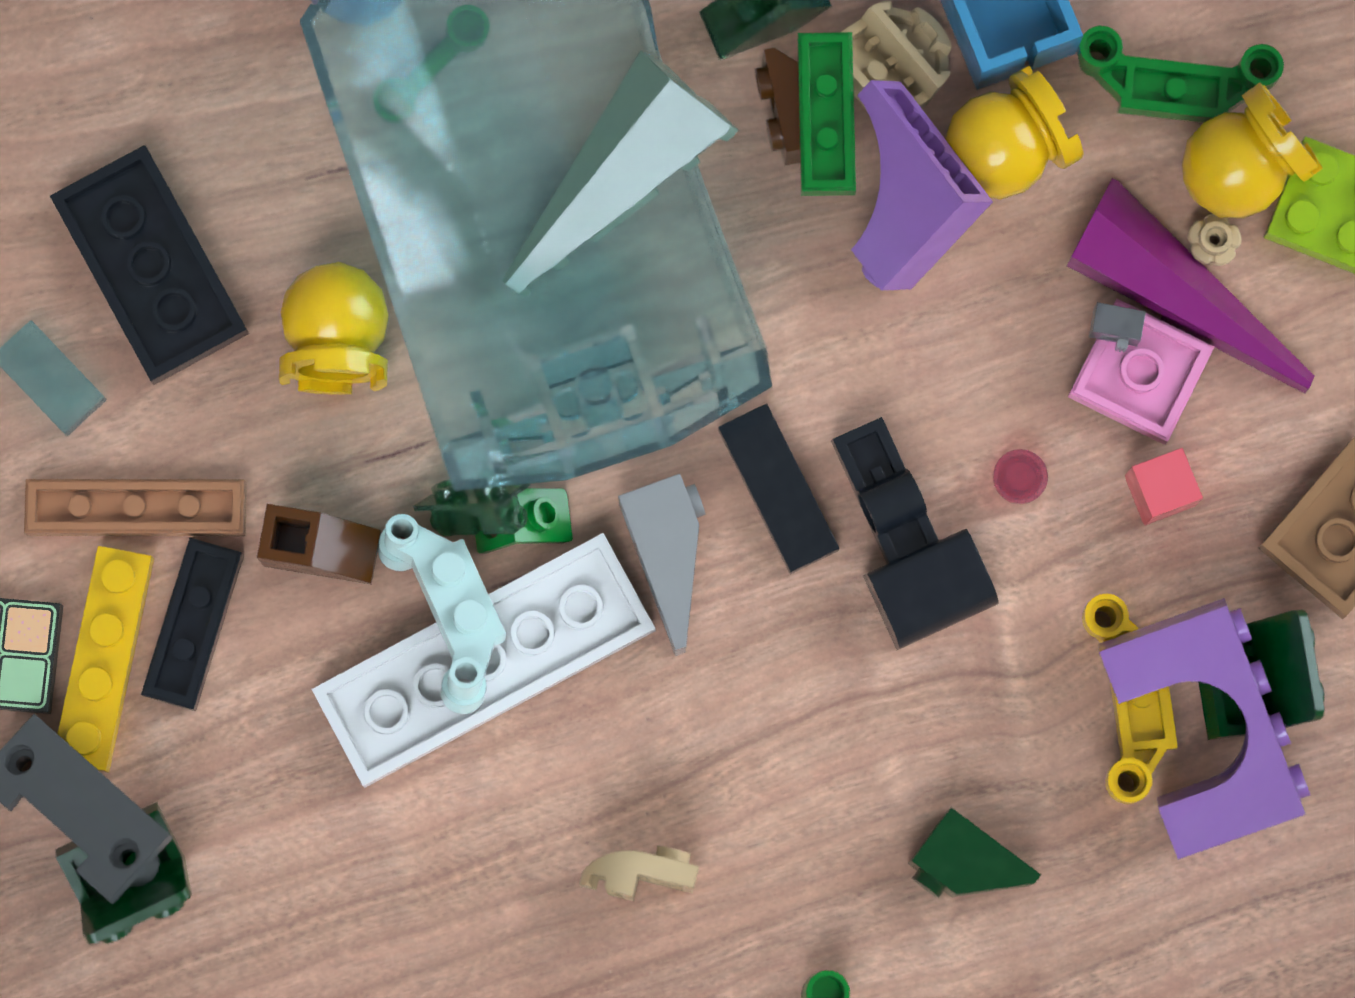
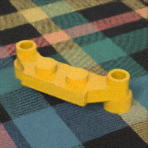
M1105 593L1095 596L1087 603L1082 613L1084 628L1100 643L1139 629L1129 620L1128 608L1124 601L1113 594ZM1102 611L1108 614L1111 620L1110 627L1104 628L1099 626L1094 618L1095 612ZM1110 682L1120 758L1118 762L1109 768L1105 778V785L1109 795L1114 800L1123 804H1133L1145 798L1150 792L1152 773L1164 753L1178 748L1170 688L1167 686L1119 704ZM1120 774H1127L1133 779L1134 788L1132 792H1125L1119 787L1118 777Z

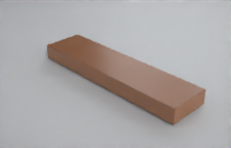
M26 479L24 533L27 536H245L246 482L244 479Z

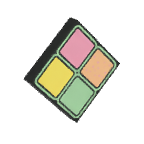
M0 598V710L51 714L64 607L61 603Z

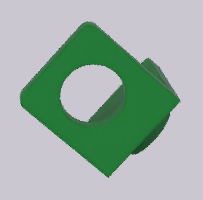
M507 488L472 501L476 546L480 554L490 553L514 544L567 543L573 539L566 490L563 488ZM493 507L499 512L501 521L500 530L494 538L490 535L487 527V517Z

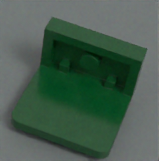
M1303 609L1291 610L1247 623L1246 625L1252 640L1242 643L1249 664L1258 660L1262 664L1272 691L1261 695L1268 715L1280 712L1285 728L1321 720L1325 712V695L1318 674L1314 650L1315 636L1310 626L1307 612ZM1198 682L1208 740L1245 736V717L1234 699L1213 685Z
M157 802L142 810L164 828L173 839L158 854L159 868L154 879L141 887H128L114 904L110 903L75 871L88 857L80 847L72 841L55 849L56 859L80 903L82 930L88 944H96L100 941L112 943L128 935L134 925L153 916L156 919L169 917L178 912L184 906L185 901L192 895L185 857ZM136 853L128 856L124 865L134 863Z

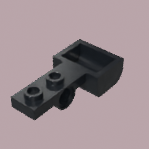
M882 417L831 440L887 563L880 568L863 575V578L896 650L999 604L994 585L969 531L963 529L946 538L938 539L927 516V508L920 489L910 471L905 468Z

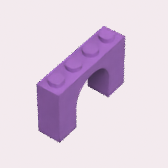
M1225 598L1099 643V653L1119 704L1176 683L1195 681L1207 683L1223 690L1234 699L1245 717L1246 732L1243 746L1237 758L1227 769L1212 778L1157 797L1160 814L1178 859L1306 815L1301 799L1310 796L1300 765L1296 764L1288 767L1281 747L1291 744L1280 712L1268 715L1261 695L1272 692L1260 660L1249 664L1242 643L1252 640L1242 611L1239 608L1230 612Z

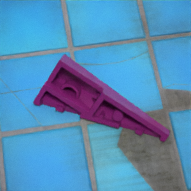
M1112 178L1067 267L1161 314L1160 320L1306 393L1313 382L1314 375L1206 267L1198 262L1119 181Z

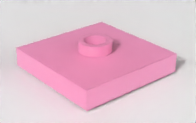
M1116 299L1114 306L1139 310L1119 299ZM1146 313L1141 341L1137 346L1128 345L1124 353L1123 351L1119 352V350L1115 351L1116 342L1096 339L1068 397L1166 445L1214 346Z

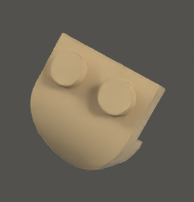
M892 1L880 2L869 7L860 20L841 31L852 32L854 97L864 108L865 106L857 95L870 80L901 81L923 109L932 100L951 73L948 70V54L952 46L948 35L936 19L921 8H915L912 12L892 7Z
M659 845L656 855L631 850L617 851L606 854L590 863L582 871L579 886L596 890L599 879L606 881L605 889L608 895L634 901L639 880L693 893L699 866L688 864L690 853Z

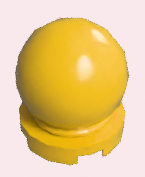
M1030 65L1009 76L1010 94L988 92L969 99L953 115L945 135V140L990 198L1001 200L1026 192L1042 177L1048 160L1052 161L1059 168L1065 169L1083 159L1084 152L1078 134L1067 138L1064 128L1058 119L1059 115L1066 112L1064 105L1045 77L1039 71L1033 73Z
M1261 82L1242 95L1247 104L1244 113L1225 112L1205 121L1186 143L1182 160L1183 182L1190 197L1219 218H1246L1267 209L1282 193L1288 174L1294 175L1296 173L1305 182L1323 169L1308 142L1302 144L1292 131L1287 133L1284 129V126L1292 120L1277 99Z
M341 262L316 265L298 275L286 290L281 308L284 337L294 351L279 357V383L286 385L290 384V379L298 380V391L316 394L349 395L352 394V384L370 382V389L372 391H378L386 387L388 360L381 355L374 354L384 341L389 320L382 289L364 270Z

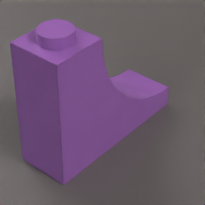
M870 80L857 96L865 106L876 132L881 165L880 186L872 217L864 233L851 251L863 265L862 272L870 283L880 288L881 291L912 289L993 201L901 81Z

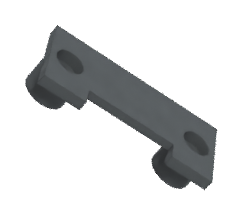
M33 714L0 750V803L11 812L17 806L19 800L24 797L80 847L88 857L75 871L110 903L114 904L128 887H141L154 879L159 868L158 854L173 837L37 715ZM32 761L30 769L22 772L23 766L27 762ZM136 853L134 863L124 865L128 856Z

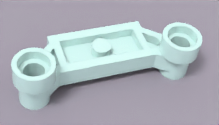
M395 515L388 520L386 528L380 534L379 558L391 570L406 571L411 568L413 569L453 659L450 669L445 673L442 680V701L453 712L460 714L471 713L477 710L484 701L486 692L484 676L495 645L505 642L506 632L464 539L451 542L419 526L416 520L409 515ZM459 679H468L471 682L462 683L459 681Z

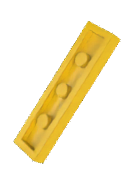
M102 546L97 547L58 735L98 771L109 773L154 558L151 555Z

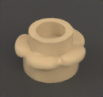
M1209 214L1203 221H1195L1188 232L1190 252L1198 262L1207 265L1223 266L1235 258V249L1241 245V234L1237 226L1228 223V218H1219L1214 214ZM1212 235H1216L1219 238L1218 244L1214 245L1210 242Z

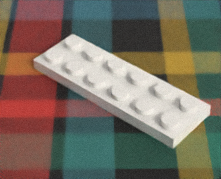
M604 533L488 594L506 632L505 642L495 645L484 676L486 680L485 698L477 710L467 714L456 713L447 708L442 701V680L445 673L450 669L453 659L437 623L426 627L312 689L364 788L656 631ZM459 679V681L462 683L471 682L468 679Z

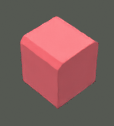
M1183 447L1132 466L1125 475L1127 485L1144 525L1193 508L1203 499Z

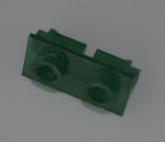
M493 476L480 480L477 483L464 484L462 478L447 479L435 484L431 488L432 494L413 507L414 511L431 510V526L443 536L476 535L480 531H483L484 535L515 534L526 525L528 519L525 508L520 506L517 494L528 488L530 483L529 481L506 482L503 476Z

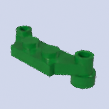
M1095 26L1088 29L1083 34L1077 49L1081 70L1088 76L1093 77L1118 102L1117 113L1201 123L1222 113L1230 112L1244 103L1242 95L1260 82L1268 90L1277 83L1284 70V61L1277 49L1267 44H1257L1247 49L1239 64L1233 68L1125 56L1122 53L1123 43L1121 37L1114 29L1107 26ZM1090 52H1100L1105 59L1097 60L1091 56ZM1250 70L1260 71L1264 78L1255 77Z

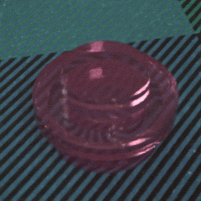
M1017 449L1004 454L998 460L993 471V483L996 491L1003 499L1014 504L1033 502L1043 493L1048 482V472L1045 463L1038 455L1028 450Z

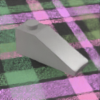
M677 474L618 496L621 512L675 656L686 653L699 534L697 518L705 515V510L695 484L685 487L681 474Z

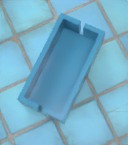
M940 0L976 90L1009 79L1010 75L1024 68L1026 61H1028L1033 70L1074 55L1083 38V33L1069 0Z

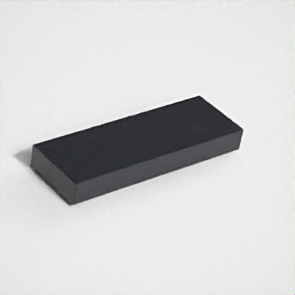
M764 404L719 426L718 432L789 574L791 575L838 552L840 548L768 405Z
M189 538L141 692L142 696L192 711L197 710L243 561L244 554L242 552Z

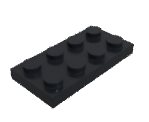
M146 145L50 195L153 385L249 334Z

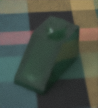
M715 0L699 11L719 59H726L798 30L832 7L830 0Z

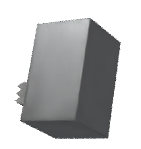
M1097 302L1093 310L1089 337L1116 342L1115 351L1119 350V352L1123 351L1124 353L1128 345L1137 346L1141 341L1146 311Z

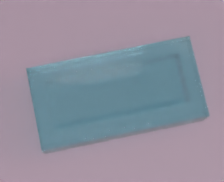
M32 320L0 348V367L67 437L107 401L100 391Z

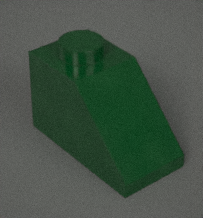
M952 807L946 811L908 863L917 871L912 879L937 898L943 892H946L951 897L1028 887L1035 884L1041 876L1040 873Z

